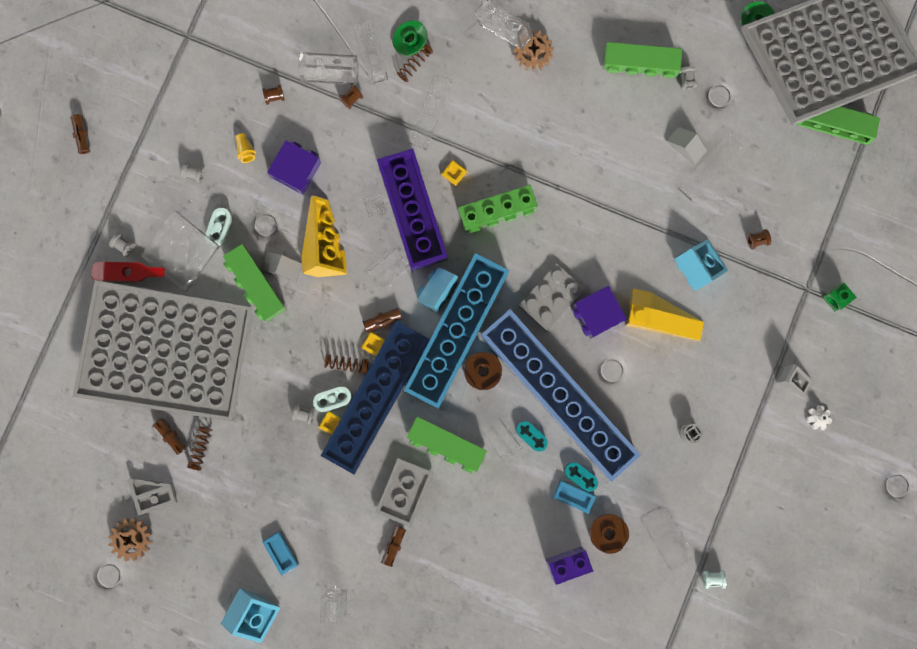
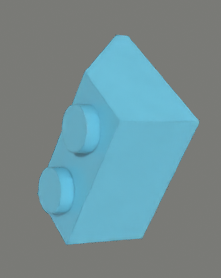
M708 239L675 258L679 270L683 272L688 284L694 291H697L728 271Z
M439 267L436 271H431L427 278L429 280L426 287L422 286L417 293V296H419L418 302L435 313L439 312L458 282V276Z
M240 588L221 625L232 635L262 643L280 607L254 592Z

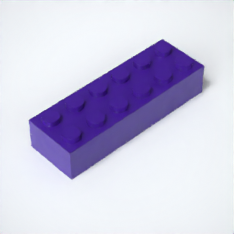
M414 149L377 159L411 272L447 261L448 256Z

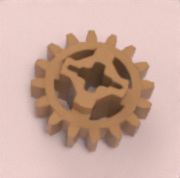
M533 29L531 34L524 31V37L519 35L518 42H514L515 49H513V54L516 55L514 60H520L519 67L525 65L526 71L529 67H532L533 72H535L536 67L542 70L543 64L548 66L549 60H552L553 57L551 53L554 51V47H549L552 44V40L547 41L548 35L541 36L540 30L535 34ZM532 45H533L534 51L536 52V53H535V56L533 55L532 50H531Z
M126 518L123 520V523L121 521L117 522L118 528H111L114 534L108 536L109 539H112L108 546H114L112 554L118 552L117 558L120 559L124 556V561H129L130 558L135 561L138 559V556L140 558L144 557L143 551L147 552L150 550L147 544L153 543L148 538L153 535L150 532L147 533L149 525L143 527L144 521L141 520L137 523V518H132L131 521ZM127 526L133 527L130 531L123 530ZM128 536H132V543H129L130 539L128 538ZM132 547L138 549L136 552H128Z

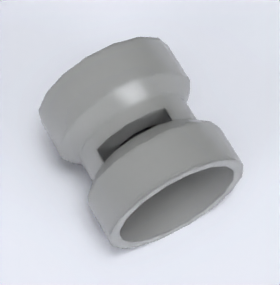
M686 424L681 427L679 435L686 443H697L701 440L703 431L696 424Z

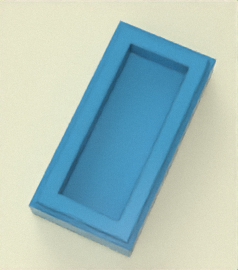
M560 480L552 498L589 514L596 496Z
M280 531L262 541L281 576L299 565Z

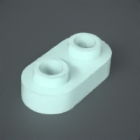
M218 208L212 213L206 231V239L214 246H219L226 240L232 222V215L227 209ZM225 216V221L221 222L220 217ZM218 233L220 237L215 240L214 235Z
M337 387L317 394L314 397L313 405L316 410L327 412L349 404L352 395L349 389ZM340 393L345 394L346 397L344 400L339 399ZM322 399L327 400V404L325 406H322L320 404V401Z

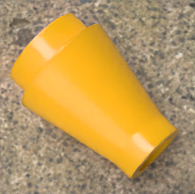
M246 134L236 135L238 159L242 163L253 161L256 152Z

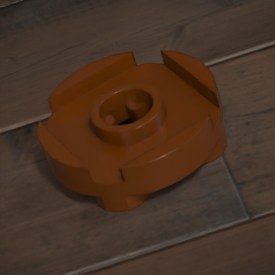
M478 352L467 360L464 367V376L471 387L477 390H489L499 383L502 376V365L495 355L487 352ZM480 366L488 368L487 376L484 377V375L478 374Z
M603 514L592 521L589 536L592 544L599 551L606 554H614L621 551L626 542H628L629 529L620 517L613 514ZM608 528H610V531H614V535H611L612 539L604 536Z

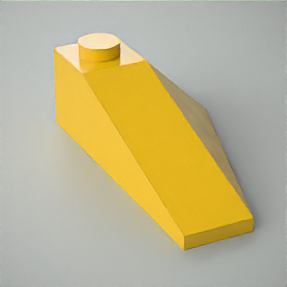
M314 195L310 199L304 237L302 273L315 277L347 274L345 251L341 250L338 241L340 240L339 233L336 234L333 225L335 220L329 201Z
M632 289L625 326L701 341L703 321L652 292Z

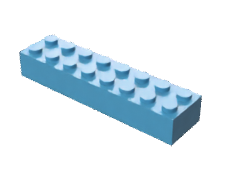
M476 253L474 254L404 389L405 392L439 409L510 270Z

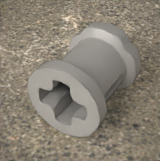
M694 66L681 68L679 74H681L682 90L693 89L698 86V82H695Z
M189 162L184 163L181 170V178H189L201 184L205 176V168L192 166Z
M117 233L111 239L109 246L116 248L123 253V256L128 257L136 244L122 237L121 233Z
M297 403L293 411L292 420L298 419L311 425L316 409L301 407Z

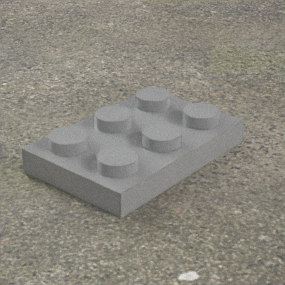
M556 263L518 307L547 332L585 288Z
M397 458L375 513L412 527L433 472Z

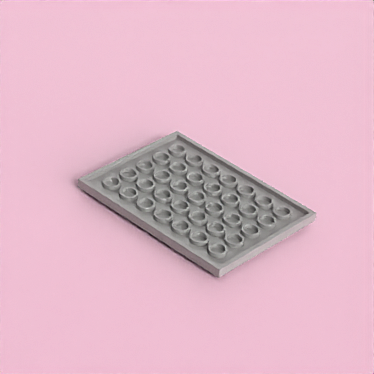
M809 0L746 24L741 28L742 34L792 126L917 76V51L887 0Z
M95 280L72 397L232 421L252 307Z

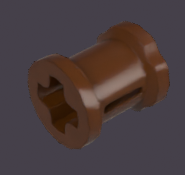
M281 84L270 89L262 88L266 105L278 100L285 101Z
M353 84L350 86L351 89L343 96H339L340 101L349 110L359 98H363L362 93Z
M768 229L755 234L748 233L747 242L749 248L754 250L758 246L771 245V235Z

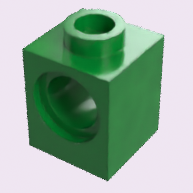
M845 282L836 285L823 296V299L834 312L843 309L857 298Z

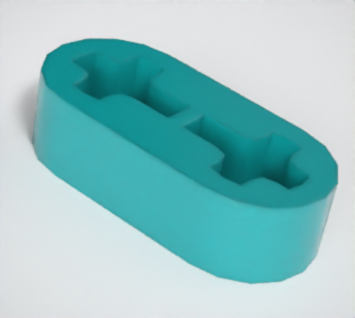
M523 421L517 425V435L533 450L541 452L547 448V438L531 423ZM521 425L524 427L526 425L529 426L528 431L532 434L530 437L525 433L523 435L520 433ZM533 436L538 440L543 439L542 444L544 446L542 448L535 447L536 442L532 439Z
M571 462L566 465L565 475L583 490L592 492L598 487V479L580 464ZM577 466L576 471L581 474L580 477L574 474L570 476L571 471L569 468ZM582 478H592V483L594 484L593 487L588 486L586 488V482H584Z

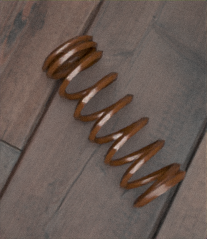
M426 43L420 50L427 57L433 53L432 48ZM418 52L417 54H413L419 57L423 62H425V59H423ZM413 55L412 59H408V64L404 63V69L400 68L399 72H397V75L405 82H408L409 80L402 74L401 70L407 72L411 77H413V75L406 69L405 65L411 67L415 72H417V70L410 64L409 60L415 62L419 67H421V65L414 59Z
M326 354L324 363L325 368H327L329 364L330 368L333 369L336 364L337 370H339L343 363L344 371H346L349 366L350 371L353 372L356 366L357 373H359L363 366V374L367 373L368 359H362L361 366L358 371V358L355 359V363L352 369L351 357H349L345 369L344 356L342 357L340 366L338 368V355H336L333 366H331V354Z
M198 426L197 430L208 436L196 435V438H199L205 442L193 443L204 449L192 448V451H195L203 456L190 455L191 458H194L200 462L189 461L187 464L188 466L186 467L192 470L201 471L202 467L196 464L204 463L199 458L205 457V454L200 451L208 450L205 446L201 444H209V441L204 438L211 437L209 433L204 431L213 430L210 428Z

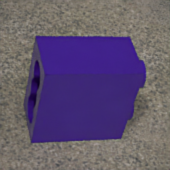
M285 140L267 174L275 181L304 195L321 161L318 158V154L314 151H305L299 143L295 141L290 143Z
M609 286L574 303V309H572L577 320L580 319L583 325L581 329L586 337L589 336L590 339L627 320Z
M578 547L545 559L555 585L594 572L587 551L583 547Z

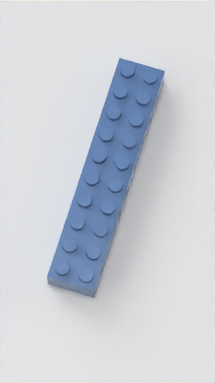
M511 309L481 334L480 337L608 481L612 482L641 456Z

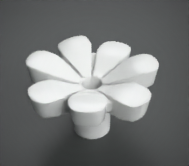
M818 405L817 410L814 408L809 409L808 412L812 416L807 417V422H813L811 425L812 429L820 428V430H825L827 428L826 424L832 423V419L828 417L831 412L828 409L824 410L822 405Z

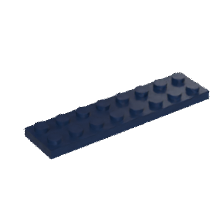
M398 321L395 322L320 455L321 457L355 475L430 341L429 338Z

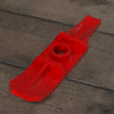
M95 262L91 269V277L94 281L140 282L147 277H164L165 268L147 267L140 262ZM127 269L131 270L129 276H126L125 271Z

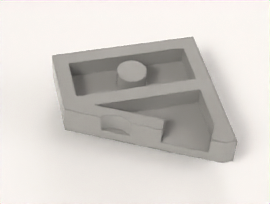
M139 479L127 480L138 516L177 503L173 486L170 483Z

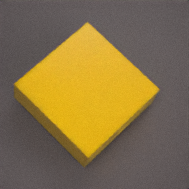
M452 160L441 173V176L456 187L468 171Z
M370 332L361 348L377 356L385 339Z
M327 411L318 427L332 435L341 418Z

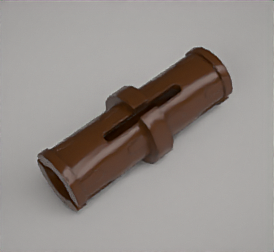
M76 114L70 116L74 131L72 135L76 140L78 153H90L87 140L88 131L85 130L83 115Z
M397 307L383 314L380 312L378 316L362 322L366 332H369L381 326L384 328L387 326L386 324L402 319V316Z
M163 418L157 420V423H154L152 426L163 437L164 443L167 442L176 455L182 453V450H185L187 447L177 437V432L172 430Z
M395 525L392 536L386 543L387 548L381 560L382 564L390 567L393 566L398 551L401 550L400 545L406 529Z

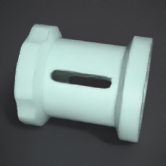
M704 571V588L721 587L725 589V571H720V573Z

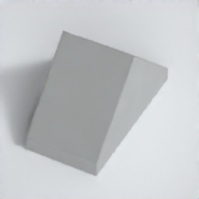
M680 127L666 141L694 166L707 152L696 133Z
M267 252L260 270L297 282L302 269V263L281 254Z
M794 364L785 366L777 381L778 384L804 397L812 382Z

